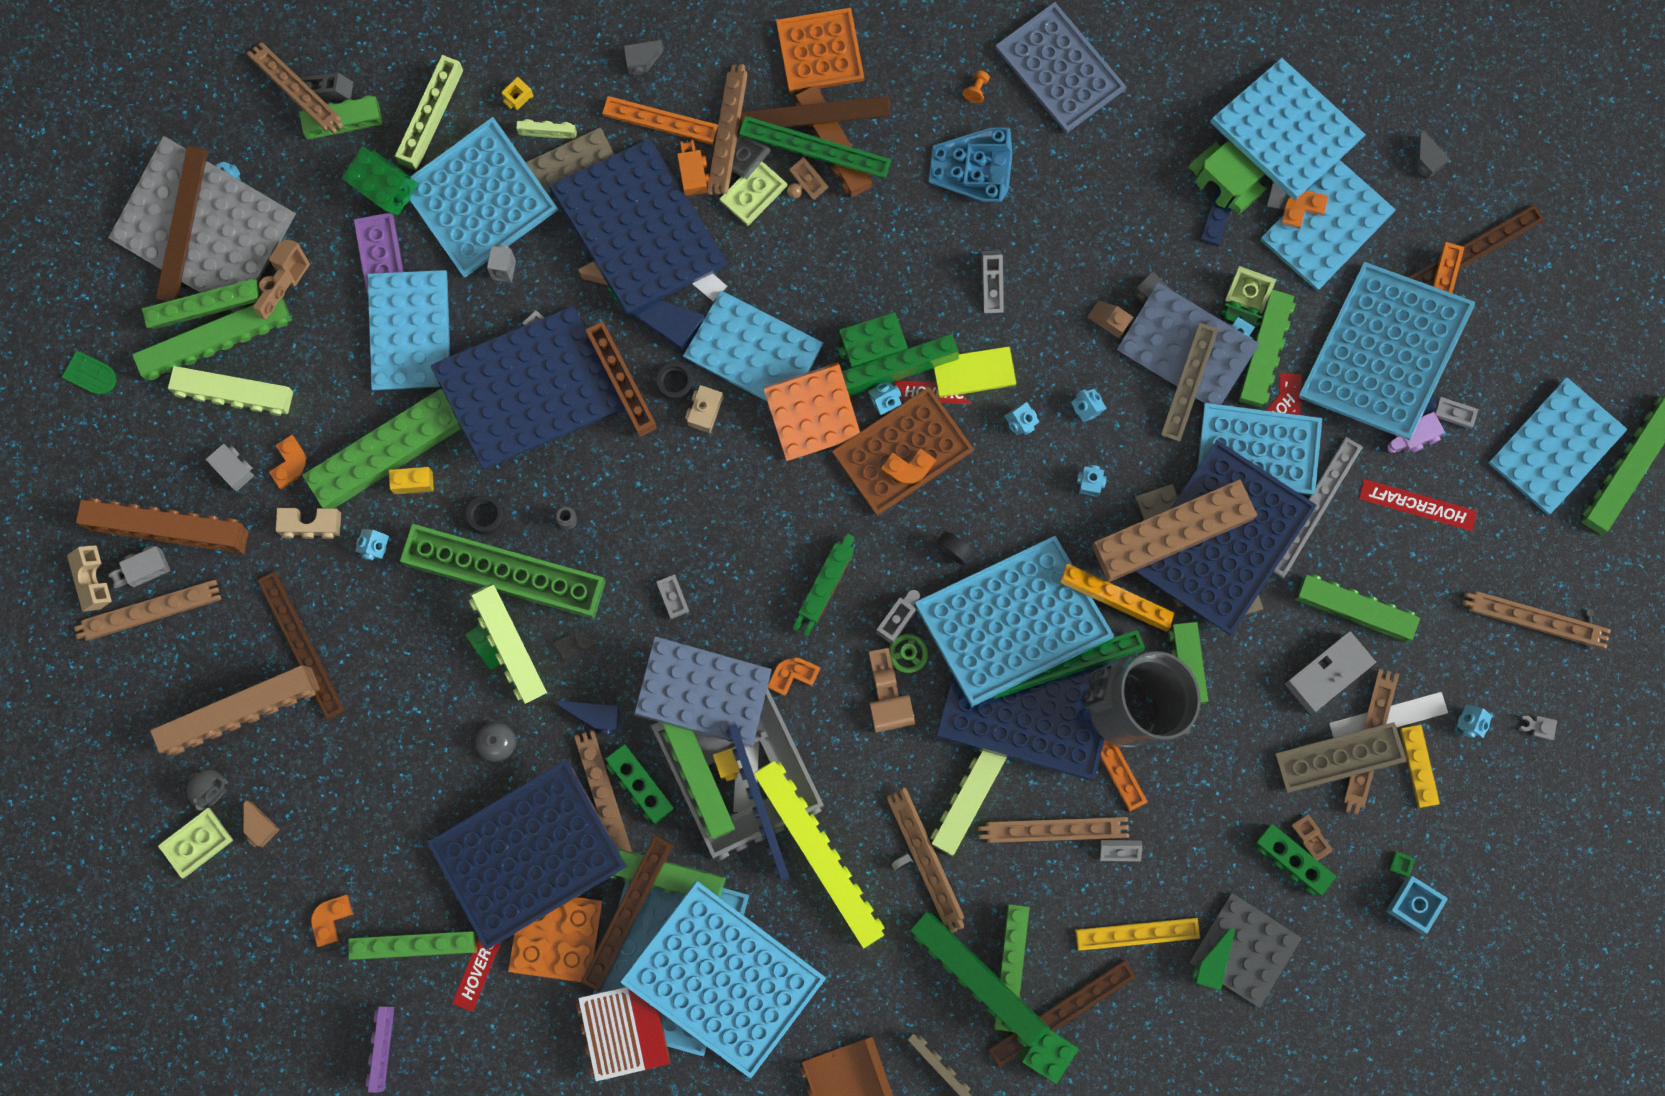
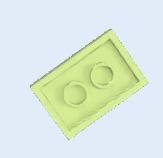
M761 162L747 180L740 177L728 190V193L720 198V202L744 224L749 226L787 187V183L765 163Z
M207 808L158 847L180 877L184 879L234 840L212 810Z

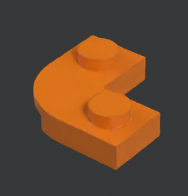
M1305 191L1295 201L1290 197L1285 205L1281 225L1300 229L1305 212L1323 216L1328 196Z
M293 435L276 445L285 462L269 472L280 489L300 478L304 474L303 471L306 466V454Z
M921 448L909 464L892 453L881 470L901 484H912L920 482L935 464L936 459Z
M796 657L784 660L776 667L767 687L786 696L793 679L813 686L821 668Z
M348 895L323 902L315 909L311 923L317 947L339 941L334 921L353 915Z

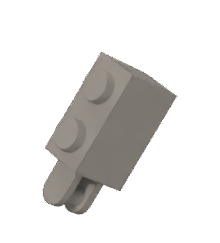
M149 546L137 555L131 554L126 556L124 561L119 562L121 568L109 574V577L114 581L113 587L119 588L126 584L136 587L171 571L162 549L157 546ZM124 574L125 578L121 579L120 575Z
M911 590L904 600L899 598L877 628L876 634L893 644L915 614L916 608L914 607L915 602L919 601V592Z

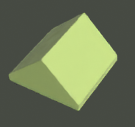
M1239 266L1234 274L1225 301L1230 302L1233 300L1242 304L1241 307L1247 309L1253 307L1260 310L1262 314L1276 279Z

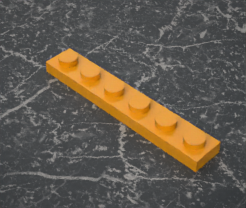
M1068 563L1064 567L1060 583L1167 632L1170 629L1174 612Z

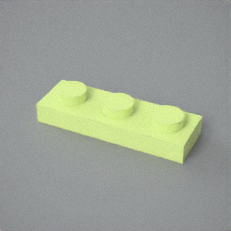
M529 119L517 121L519 135L576 139L577 136L575 125L568 122L553 124L550 121L539 123Z

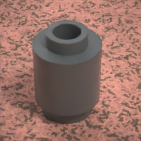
M561 507L556 512V520L561 528L570 530L576 526L577 516L572 508ZM566 517H570L568 521H564Z

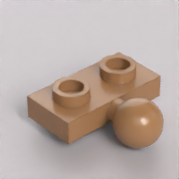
M805 157L789 169L799 181L798 183L790 184L787 188V194L793 199L799 198L804 188L811 198L815 200L828 188V185Z

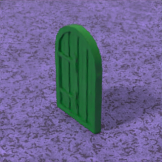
M76 351L61 377L88 390L90 393L98 395L110 392L115 387L117 381L116 374L111 367L79 351Z

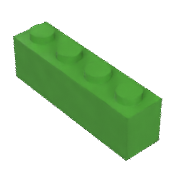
M364 96L358 100H344L339 104H327L341 118L340 123L343 125L341 129L334 126L337 130L334 134L383 125L379 103L375 96ZM299 111L303 133L307 140L334 135L330 130L325 132L305 111Z
M1197 622L1174 624L1171 630H1168L1169 642L1173 643L1171 655L1183 661L1192 671L1199 686L1200 704H1205L1208 702L1198 624Z

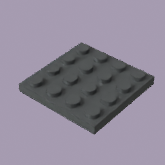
M1230 893L1188 963L1197 967L1201 959L1229 928L1235 929L1222 985L1257 1008H1260L1302 938L1235 894Z

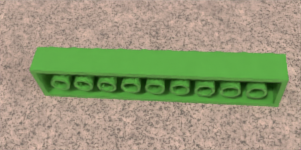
M439 389L302 476L323 509H334L387 476L389 470L400 468L459 431L461 427L442 389Z
M415 524L411 526L400 560L406 567L483 588L492 583L499 593L595 619L606 583L604 577Z

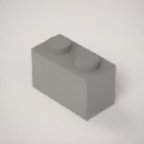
M506 245L492 246L487 266L492 280L512 283L516 264L512 250Z
M223 444L206 460L235 491H238L254 477L250 471L253 468L246 460L242 462L237 456L240 454L233 446L228 448Z

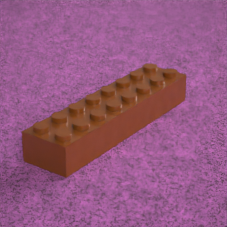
M89 498L88 501L81 500L76 524L91 532L240 554L245 552L249 532L243 527V524L238 523V520L226 518V521H221L215 516L207 515L206 518H201L195 513L187 512L186 515H181L175 510L160 512V509L155 507L140 509V506L135 504H128L126 507L120 506V503L115 501H108V504L101 503V500Z

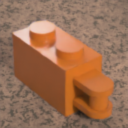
M694 140L687 143L681 141L682 153L678 154L685 195L691 196L708 193L709 174L704 173V168L707 167L706 157L701 156L700 150L695 151Z

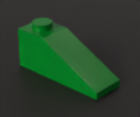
M1227 929L1201 959L1198 966H1194L1192 972L1193 984L1221 990L1235 929Z

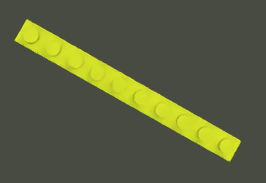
M775 760L754 772V775L861 946L865 948L884 936L882 932L884 926L879 918L875 920L871 915V912L874 910L868 901L863 902L860 895L863 893L857 883L853 885L849 880L852 875L846 866L842 868L838 860L841 858L835 848L831 850L827 845L830 840L824 831L820 833L816 826L819 823L813 814L809 816L805 810L808 805L802 796L798 798L794 791L797 788L791 779L787 781L783 775L786 773V770L781 762L776 764Z

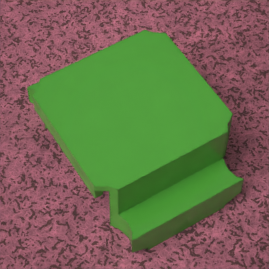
M1230 140L1222 147L1216 141L1188 167L1195 173L1196 177L1198 176L1196 182L1197 186L1201 189L1206 186L1208 181H1214L1218 184L1221 194L1215 203L1219 207H1226L1231 198L1236 196L1228 208L1233 209L1237 215L1241 214L1267 189L1259 183L1265 173Z

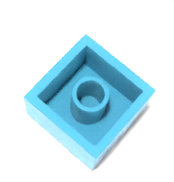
M1409 876L1405 878L1386 912L1418 933L1427 934L1448 898L1417 878Z

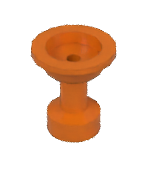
M978 70L973 77L976 81L974 86L965 88L962 92L965 99L976 104L984 101V96L980 89L982 85L988 83L990 78L986 72Z

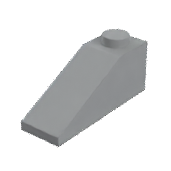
M981 251L984 313L1004 312L1003 254L1001 251Z

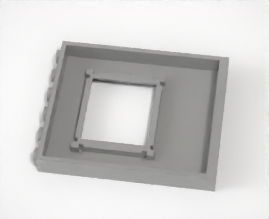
M767 687L754 743L761 742L770 762L775 760L776 764L781 762L786 770V773L783 775L787 781L790 779L793 781L797 788L794 791L798 798L802 796L808 805L805 810L810 815H816L822 812L820 808L824 807ZM656 723L651 726L713 859L718 858L720 861L730 856L728 852L736 849L739 852L747 848V843L753 840L755 843L766 839V837L762 838L759 826H762L760 818H755L752 809L755 805L730 816L735 831L714 840L712 836L707 837L703 825H706L703 817L699 818L695 807L698 806L696 799H691L686 789L690 785L687 779L683 781L679 773V769L682 768L679 761H674L670 752L674 748L671 742H666L662 733L666 731L664 725ZM694 732L707 765L715 762L713 754L731 748L735 749L734 742ZM769 798L763 800L774 834L783 831L785 823Z

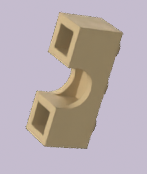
M277 508L276 532L282 535V538L287 539L294 538V536H302L305 539H313L314 536H322L321 538L333 539L334 536H340L341 512L338 509H317L315 520L312 523L303 524L301 521V511L297 508Z
M97 546L78 547L68 554L67 557L82 612L100 610L112 602L107 583L99 584L96 579V570L101 565Z

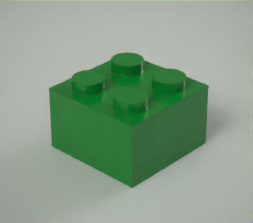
M1049 1029L1034 1047L1024 1046L1017 1057L1024 1064L1057 1084L1079 1048L1055 1031Z

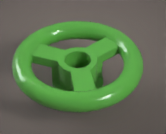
M900 635L889 647L892 666L900 672H917L927 662L928 648L925 642L916 635ZM909 640L908 644L901 648V652L894 654L896 646L901 641ZM915 642H917L922 649L921 660H919L916 657L917 649L914 646ZM905 651H912V655L906 656ZM902 658L911 660L915 666L903 667L896 660Z

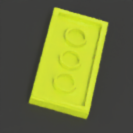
M1010 347L959 354L958 360L934 367L939 398L1016 386Z

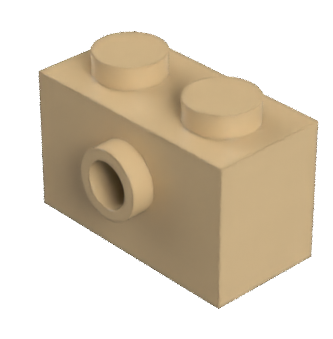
M700 385L699 390L694 391L692 409L688 408L685 416L688 426L711 433L723 400V393Z

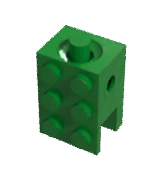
M364 146L361 147L342 177L344 181L379 207L396 215H399L403 207L409 202L411 195L419 184L374 150L371 152Z
M895 312L839 330V340L842 347L837 348L840 359L846 358L849 369L908 349Z

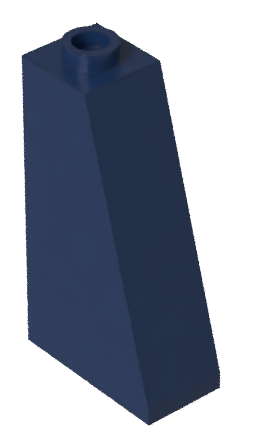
M657 300L629 314L681 352L686 348L705 320L704 316L700 313L662 300Z

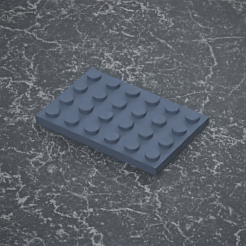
M1056 2L995 46L999 54L1066 134L1126 90V85Z
M1158 282L1117 350L1178 387L1199 323L1218 328L1219 330L1195 398L1203 403L1221 405L1260 343Z
M654 637L634 715L729 741L725 731L729 729L727 724L736 722L743 744L752 747L772 669Z

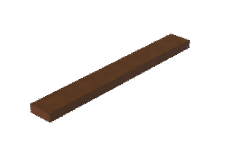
M883 96L741 112L740 130L745 116L784 128L891 117L890 97Z
M187 145L156 299L164 301L178 299L208 154L207 149Z
M1536 205L1528 207L1462 246L1464 251L1459 270L1544 222L1545 219ZM1439 259L1408 278L1432 286Z
M273 571L258 579L260 588L299 666L311 667L320 687V690L315 692V698L326 720H330L345 712L346 710L277 572Z
M657 834L654 835L581 981L585 985L598 992L601 991L674 845L672 842Z
M1123 960L1038 1017L1051 1030L1056 1031L1135 979L1136 975L1126 960ZM1015 1032L988 1049L999 1068L1018 1056L1024 1047L1017 1040L1018 1035Z

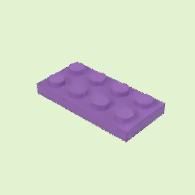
M393 213L354 219L367 294L368 274L404 272Z
M379 1006L378 1010L374 1013V1023L377 1024L376 1032L373 1031L371 1037V1044H374L373 1053L369 1055L368 1061L369 1066H371V1072L366 1078V1087H369L368 1092L378 1093L385 1089L395 1007Z

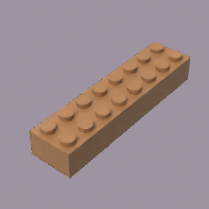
M1237 480L1094 542L1092 548L1109 583L1248 523L1256 518L1257 513L1241 480Z
M302 665L150 731L159 753L173 754L175 756L183 753L186 747L192 746L193 748L203 744L204 739L210 738L212 740L222 736L223 731L239 729L242 723L255 722L260 719V715H271L278 712L279 707L295 705L297 699L311 698L316 695L315 692L320 690L312 668Z

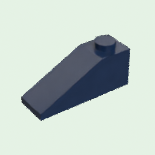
M567 701L557 702L560 708L600 731V734L612 735V732H617L620 710L618 706Z

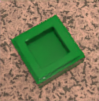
M1395 851L1388 871L1409 877L1415 858Z

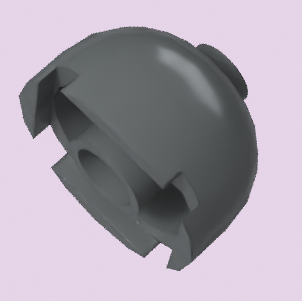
M488 723L477 733L475 739L476 749L479 755L487 761L493 763L503 762L509 759L514 752L516 736L512 729L503 723Z
M206 769L194 772L188 779L186 796L197 810H204L203 806L207 804L212 806L222 797L226 791L224 785L225 783L228 784V781L215 770Z

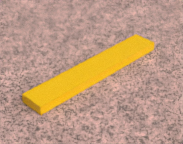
M1198 918L1075 930L1077 951L1200 939Z

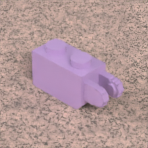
M1435 412L1421 417L1410 441L1396 436L1397 438L1387 445V451L1396 453L1404 450L1406 453L1412 450L1415 453L1424 448L1423 445L1428 442L1432 445L1440 441V436L1445 431Z

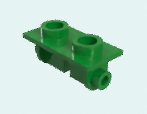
M1233 300L1230 303L1225 302L1228 308H1223L1221 316H1224V319L1235 322L1241 316L1243 317L1242 320L1255 328L1259 327L1260 321L1257 319L1258 317L1263 318L1262 314H1259L1260 310L1253 307L1248 309L1242 308L1241 303Z

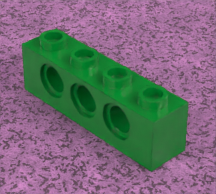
M625 744L606 758L608 762L606 767L612 775L616 773L619 776L620 780L618 783L624 791L629 789L633 795L630 799L636 807L641 805L645 811L642 815L649 823L653 821L656 825L675 810ZM627 764L631 765V773L623 775L621 772L622 767ZM638 780L644 782V788L641 791H635L633 788L634 783ZM650 796L656 798V804L653 807H647L645 803L646 799Z
M1273 824L1268 825L1254 842V845L1257 846L1256 850L1265 857L1268 855L1273 859L1272 863L1280 870L1284 868L1289 873V878L1296 883L1301 882L1305 886L1304 890L1312 896H1322L1337 877ZM1275 843H1279L1282 847L1280 854L1275 853L1273 850ZM1291 856L1296 857L1298 860L1296 867H1292L1289 863ZM1308 869L1314 873V878L1311 881L1305 876Z

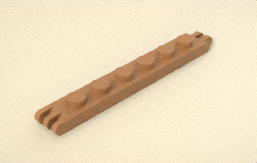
M262 42L258 45L261 50L256 46L253 47L252 50L255 54L251 51L246 52L247 56L325 132L330 130L334 134L337 132L334 126L338 129L343 128L339 115Z
M739 64V66L732 65L731 72L727 73L707 191L709 195L714 194V192L715 194H721V192L722 194L728 193L747 81V71H745L744 64Z
M212 580L80 621L81 625L74 627L75 632L83 630L82 633L76 634V639L85 638V641H89L221 600L220 595L212 597L213 594L219 593V589H210V587L217 585V581Z
M1474 591L1473 594H1464V598L1471 601L1463 600L1462 605L1470 607V612L1596 648L1607 649V644L1600 643V641H1609V637L1602 635V633L1610 634L1611 630L1608 628L1478 591Z
M1379 669L1363 730L1387 723L1399 677L1398 673H1395L1393 680H1390L1391 672L1387 671L1386 677L1382 678L1383 669ZM1374 771L1351 776L1344 803L1348 804L1346 812L1350 813L1353 805L1356 806L1354 814L1358 815L1360 808L1365 807Z
M594 729L590 730L592 737L588 739L586 732L582 733L584 741H580V736L576 734L574 737L599 817L616 847L632 852Z
M902 788L900 792L896 791L888 795L887 800L943 924L946 927L949 926L952 933L964 928L962 922L964 915L907 789Z
M1128 817L986 822V826L978 827V831H987V835H979V839H987V843L1129 838L1128 833L1121 834V830H1129V826H1120V822H1128Z

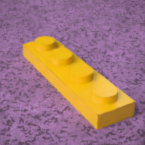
M1422 726L1401 728L1400 733L1418 808L1438 805L1440 804Z

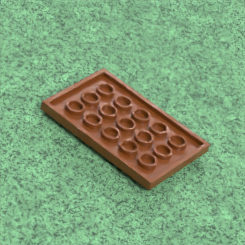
M928 387L833 450L832 454L875 515L879 516L972 453L974 448L931 388ZM921 448L936 459L935 464L920 482L912 484H901L881 470L892 453L909 464Z

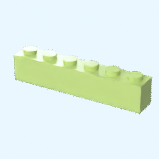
M444 55L441 56L395 155L399 165L417 171L462 75L463 69L459 61Z
M173 366L168 389L174 396L179 398L190 396L200 402H204L205 399L212 400L214 404L224 405V403H228L232 407L243 409V406L250 407V410L255 412L267 410L270 411V414L281 416L282 413L288 414L293 391L286 386Z
M491 583L470 593L471 599L469 603L473 611H478L480 617L477 619L482 629H487L489 635L486 637L491 647L495 646L498 651L495 654L500 665L504 664L507 669L504 674L509 683L513 682L516 688L513 692L517 700H522L526 704L547 693L494 584Z
M979 750L982 753L978 759L974 757L969 766L972 769L969 777L965 775L959 785L963 788L959 794L955 793L950 801V804L953 805L949 812L945 810L940 819L943 823L940 830L935 829L930 838L933 840L932 846L953 857L1007 757Z

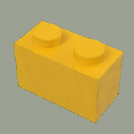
M429 467L389 470L390 490L394 494L434 491L433 472Z

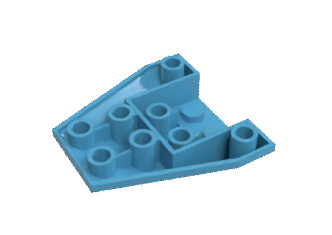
M988 128L933 145L928 182L982 202H1002L1009 188L1013 155L1010 128Z

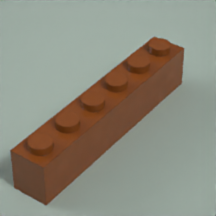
M815 85L797 94L794 105L826 103ZM838 122L806 126L808 130L812 129L814 137L852 148ZM832 164L833 167L831 169L835 177L841 179L843 191L849 193L851 198L871 188L872 180L868 174Z
M602 321L586 329L587 336L639 437L657 429L656 423L604 322Z

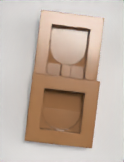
M1309 814L1292 825L1293 830L1307 852L1317 861L1332 852V848L1321 835V830Z

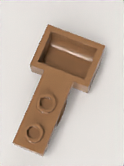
M284 240L278 244L269 258L276 270V274L274 277H264L259 283L263 293L253 308L261 319L266 320L273 313L275 306L284 296L289 285L295 287L310 265L299 244L292 240Z
M889 648L869 652L879 701L869 703L875 733L915 725L910 696L899 697Z

